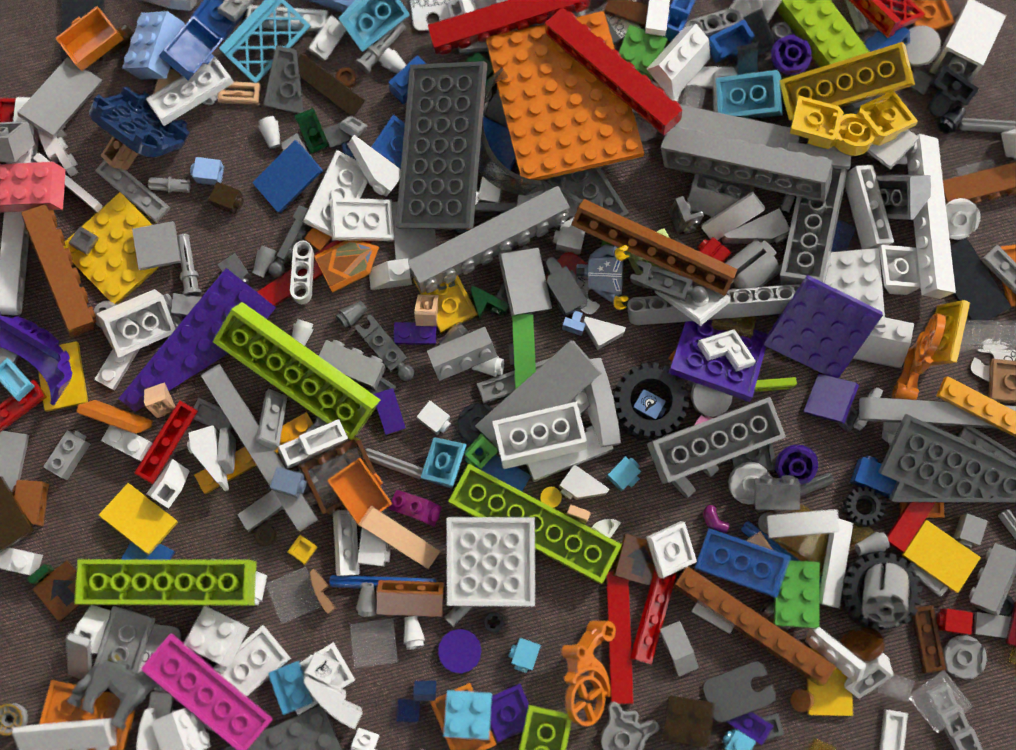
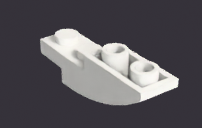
M63 128L54 138L38 129L41 143L48 158L54 163L60 161L71 177L77 174L78 171L75 168L77 165L76 160L72 154L68 155L65 151L68 147L63 140V137L66 136Z

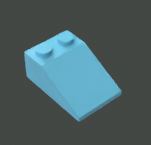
M355 0L338 19L363 52L410 14L400 0Z
M777 70L716 78L718 113L741 118H764L783 115L782 90L779 82L781 80L780 73Z

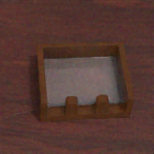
M357 437L298 465L322 514H332L339 510V506L343 505L328 484L327 480L358 458H361L372 475L375 474L364 446Z

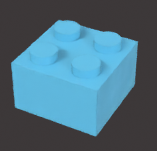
M447 690L444 737L489 739L492 693Z

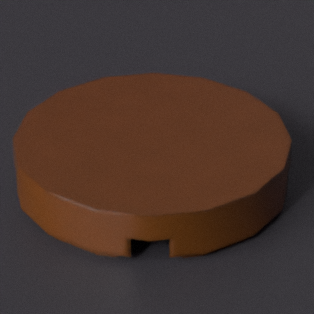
M861 628V631L857 632L851 630L840 640V644L862 662L875 660L885 650L884 639L881 633L875 629Z

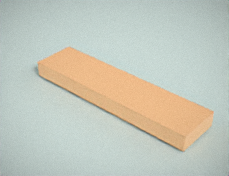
M372 506L359 523L360 526L427 569L430 568L440 553L437 548Z

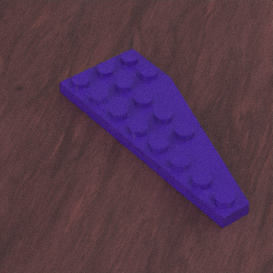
M225 268L118 399L136 412L145 406V389L165 382L169 391L228 354L213 343V340L231 309L241 302L266 319L276 307L229 269Z

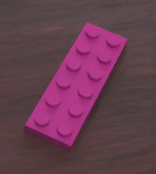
M172 633L140 668L236 750H247L273 719Z

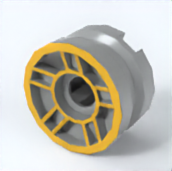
M17 703L0 706L1 735H13L12 728L27 725L28 714L23 706ZM10 715L13 716L12 723L6 720Z

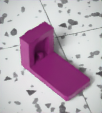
M400 490L395 491L391 501L392 504L389 506V509L394 512L415 518L435 527L442 509L441 506L427 499Z

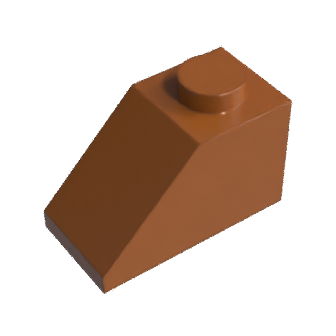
M17 480L12 493L22 511L33 525L44 526L49 484L41 481Z

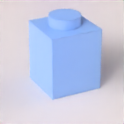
M196 157L195 164L192 163L190 173L196 183L215 185L216 182L221 183L224 166L220 160Z

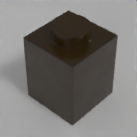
M216 182L209 201L216 208L236 214L237 209H241L244 198L240 190Z

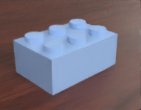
M168 11L141 13L122 68L139 79H166L171 66L159 55L184 27L185 23Z

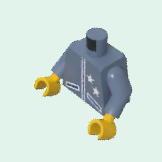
M605 244L590 254L588 264H577L576 276L588 277V287L614 303V307L617 310L627 308L622 302L628 301L627 296L620 297L619 295L622 294L624 260L629 257V255L624 254V251L628 249V246L623 245L619 248L615 245Z

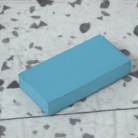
M6 358L0 364L1 384L16 400L20 401L35 386L9 358Z

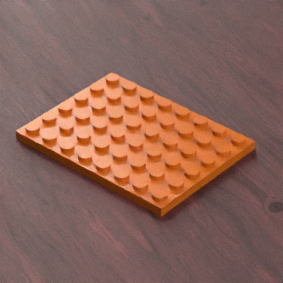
M604 11L576 17L580 23L586 24L593 34L603 38L607 46L615 49ZM545 24L490 36V38L486 39L522 184L644 157V149L632 108L545 34Z

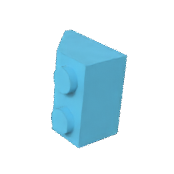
M434 437L420 478L440 486L452 488L466 444Z

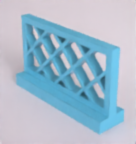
M264 0L219 49L254 83H258L271 69L273 60L263 61V49H275L277 35H289V43L281 47L291 48L311 25L285 0ZM281 4L288 9V17H276V9ZM288 20L289 32H277L276 21ZM290 20H299L304 27L299 32H291ZM274 21V32H262L263 22ZM251 35H260V46H248V38ZM262 35H274L275 46H263ZM260 49L261 61H249L248 50ZM237 50H246V61H237L232 55ZM249 64H261V72L256 78L249 72Z

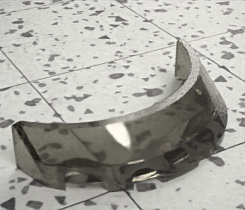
M500 68L486 81L484 106L491 99L492 86L496 82L508 78L503 68ZM482 120L478 167L480 174L497 188L517 195L527 196L545 189L541 181L517 175L497 159L487 142Z

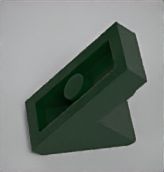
M314 108L295 115L310 153L330 146Z
M475 286L471 287V295L479 321L487 307L495 315H507L510 309L508 303Z

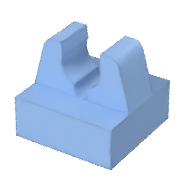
M574 311L572 319L565 317L562 329L582 336L585 323L580 322L583 313Z

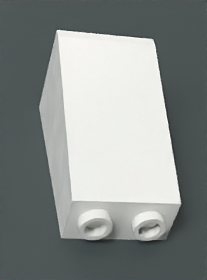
M968 0L955 21L930 72L935 74L940 67L947 66L969 82H972L984 65L1006 16L975 0Z

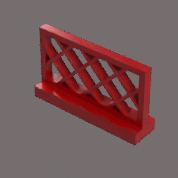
M848 0L887 38L893 36L896 30L919 21L925 16V13L911 0H900L901 2L894 0ZM893 7L902 9V12L893 10ZM906 10L913 12L915 15L906 13Z

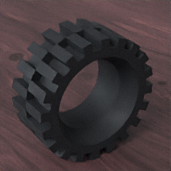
M644 363L638 368L637 366L631 368L628 373L626 372L622 376L613 393L619 427H624L627 430L625 433L636 435V439L639 440L647 438L646 441H652L654 438L660 439L667 434H671L684 419L689 402H687L688 390L684 391V381H679L677 379L678 376L670 374L668 371L669 367H658V363H653L652 366ZM646 382L662 386L670 398L668 414L658 420H646L639 417L632 409L630 402L631 392L636 386Z
M878 552L859 557L854 560V563L846 567L848 571L845 572L842 588L843 595H841L840 602L844 601L846 606L842 608L845 612L851 614L849 617L851 620L860 622L859 625L862 627L888 630L901 627V624L908 623L911 620L910 616L916 615L918 610L915 609V606L921 605L922 599L917 598L918 593H923L922 587H917L916 582L921 580L919 575L913 576L912 572L915 569L912 565L906 566L905 559L895 558L896 555L892 553ZM882 563L884 573H886V563L896 564L903 568L908 575V616L899 621L897 626H878L879 622L871 620L868 616L866 619L862 613L863 601L860 596V585L868 570L876 564Z

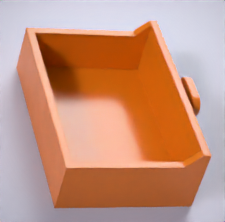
M98 6L82 18H76L71 22V26L55 38L81 71L123 40L122 36Z
M358 458L327 480L358 527H360V521L371 506L381 512L392 504L380 487L383 482L376 473L372 475L361 458Z

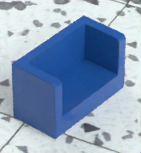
M742 20L709 37L710 55L715 63L729 57L736 47L752 43L754 34L746 21Z

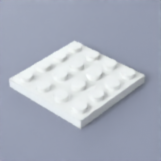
M879 248L831 252L825 284L882 311L883 316L874 329L886 328Z
M447 517V606H535V517Z

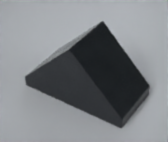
M757 43L738 46L729 56L737 75L757 72Z

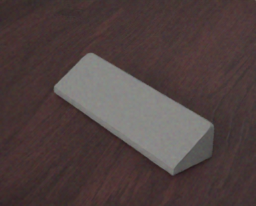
M309 471L308 473L314 485L320 483L313 471ZM307 483L304 493L310 490ZM271 490L240 512L238 517L246 530L251 532L284 507L274 491Z

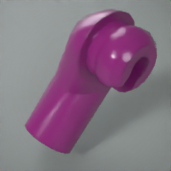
M706 506L703 511V517L707 526L727 533L729 523L718 519L715 506Z

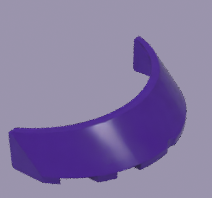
M0 312V347L21 356L42 374L49 386L51 394L50 404L55 405L72 377L69 354L67 351H63L58 345L59 341L47 330L18 316L14 318L1 316Z

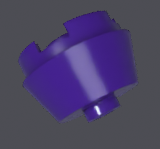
M796 35L782 37L772 48L771 57L774 67L778 72L785 75L802 73L807 69L811 61L810 45L806 40L795 37Z
M804 445L788 446L776 458V473L779 478H782V476L798 478L800 485L809 483L815 477L818 470L817 456L810 448Z

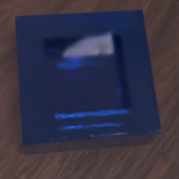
M398 699L397 721L419 722L420 701Z

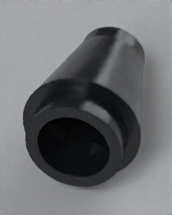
M959 105L939 118L938 129L944 134L955 132L966 114V110Z

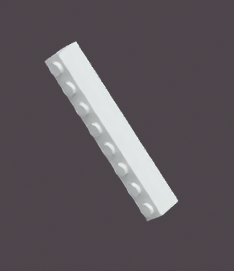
M919 134L917 135L919 137L918 141L907 151V165L909 175H931V197L913 219L921 294L941 299L956 293L939 144L937 138Z

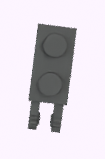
M554 257L547 259L545 267L549 274L547 288L564 317H568L574 314V311H579L586 307L589 297L583 287L579 288L576 283L578 279L574 271H569L567 266L562 268Z

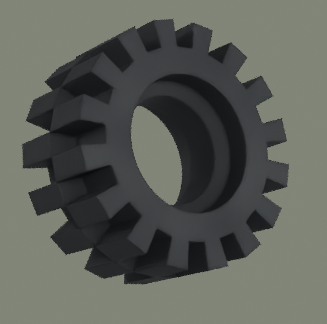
M869 487L854 489L843 501L842 505L844 507L842 511L846 512L844 517L849 518L848 522L855 523L856 527L862 526V528L871 526L879 521L884 514L882 513L885 510V506H882L884 500L879 499L881 495L879 493L875 494V489L873 488L871 490H868ZM863 499L869 502L871 511L868 515H862L857 511L856 503L858 500Z

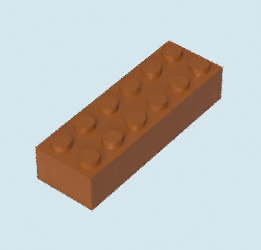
M47 204L21 212L24 225L69 337L71 338L94 330L96 315L92 306H87L89 301L85 288L79 287V284H81L77 268L71 267L73 259L69 248L64 249L63 247L66 246L61 229H56L58 224L53 209L49 210Z

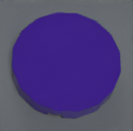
M457 629L450 631L442 638L438 654L441 663L446 669L455 673H464L477 665L481 658L482 649L479 640L473 633Z

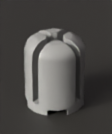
M757 238L725 263L738 269L730 288L763 287L781 272L782 264L779 266L774 257L777 253L765 240L759 242Z
M882 563L876 564L865 575L862 613L866 619L868 616L871 620L879 622L878 626H897L899 621L908 616V575L903 568L896 564L886 563L884 578Z

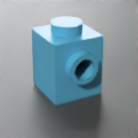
M624 457L607 475V478L622 492L628 485L632 488L640 479L637 476L641 472L638 469L640 466L634 459Z
M520 638L517 646H512L509 658H512L511 663L515 664L514 669L527 673L528 669L533 670L541 645Z
M732 728L731 731H727L722 740L724 743L722 748L725 750H751L756 741Z

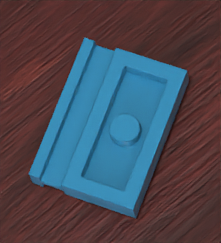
M300 661L268 673L283 715L314 703L312 695L304 683L305 675Z

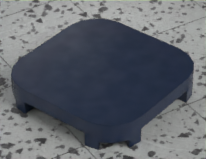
M123 87L120 94L108 98H103L98 94L95 96L89 110V116L97 125L134 152L147 157H159L182 148L190 134L186 129L187 123L183 119L175 122L171 121L164 126L146 100L151 95L144 91L142 95L132 92L129 87Z

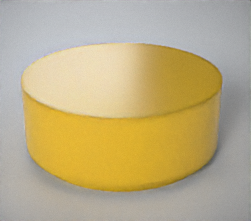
M547 487L542 491L540 500L542 503L556 508L562 500V495L557 488Z

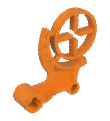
M935 313L929 320L925 331L918 335L916 343L909 347L904 360L903 371L894 386L891 399H917L919 393V374L925 372L933 363L931 358L938 349L945 329L946 317L944 315Z
M590 621L581 640L576 645H564L561 650V654L566 658L568 673L565 675L564 680L566 683H571L566 693V711L571 721L577 725L590 726L596 723L602 715L605 696L611 697L607 672L593 655L594 649L603 641H611L614 638L616 630L614 624L610 621ZM589 671L588 676H579L581 673ZM585 680L590 681L594 686V689L588 694L583 683ZM576 690H578L580 698H585V700H593L597 697L594 712L591 704L584 701H578L574 705ZM582 708H584L588 719L586 721H581L576 715Z

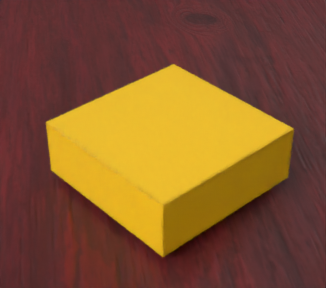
M299 535L288 550V553L306 565L318 547L302 535Z

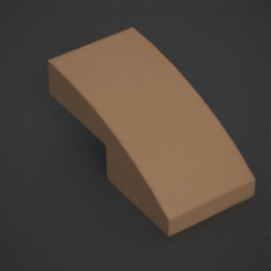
M313 569L310 572L313 589L327 614H331L337 608L323 593L330 586Z

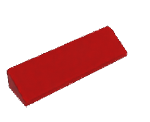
M179 400L134 474L154 484L198 412L196 409Z

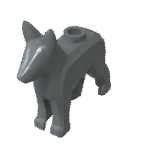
M118 660L117 664L103 661L96 664L84 679L74 687L72 695L67 702L79 708L81 700L84 698L82 709L92 714L95 700L105 690L110 688L121 700L111 724L125 730L128 716L145 699L152 688L167 691L144 671L135 673L129 670L130 665Z

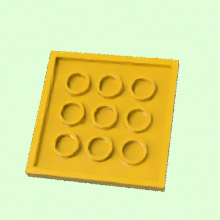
M121 192L82 226L99 237L88 255L69 244L73 235L65 241L66 246H63L64 249L69 248L72 261L110 302L117 305L159 268L138 269L132 229L152 224Z

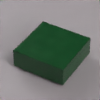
M43 564L27 579L31 584L37 585L52 573L54 569L51 565Z

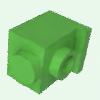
M481 433L464 452L467 456L465 460L474 467L477 465L482 469L498 452V449ZM477 448L483 449L481 455L475 454Z

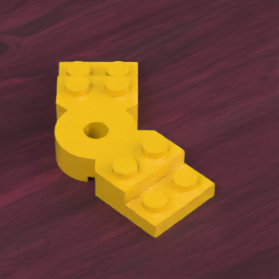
M895 91L861 105L857 114L843 115L844 112L839 106L798 96L789 133L808 138L807 144L825 149L835 146L844 154L857 156L867 152L872 144L881 146L896 139L899 133L914 127L918 121Z

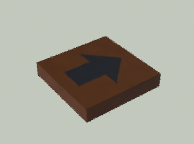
M624 534L613 575L650 586L655 564L648 541L633 535Z
M68 560L32 588L58 622L63 621L82 605L75 604L77 570Z

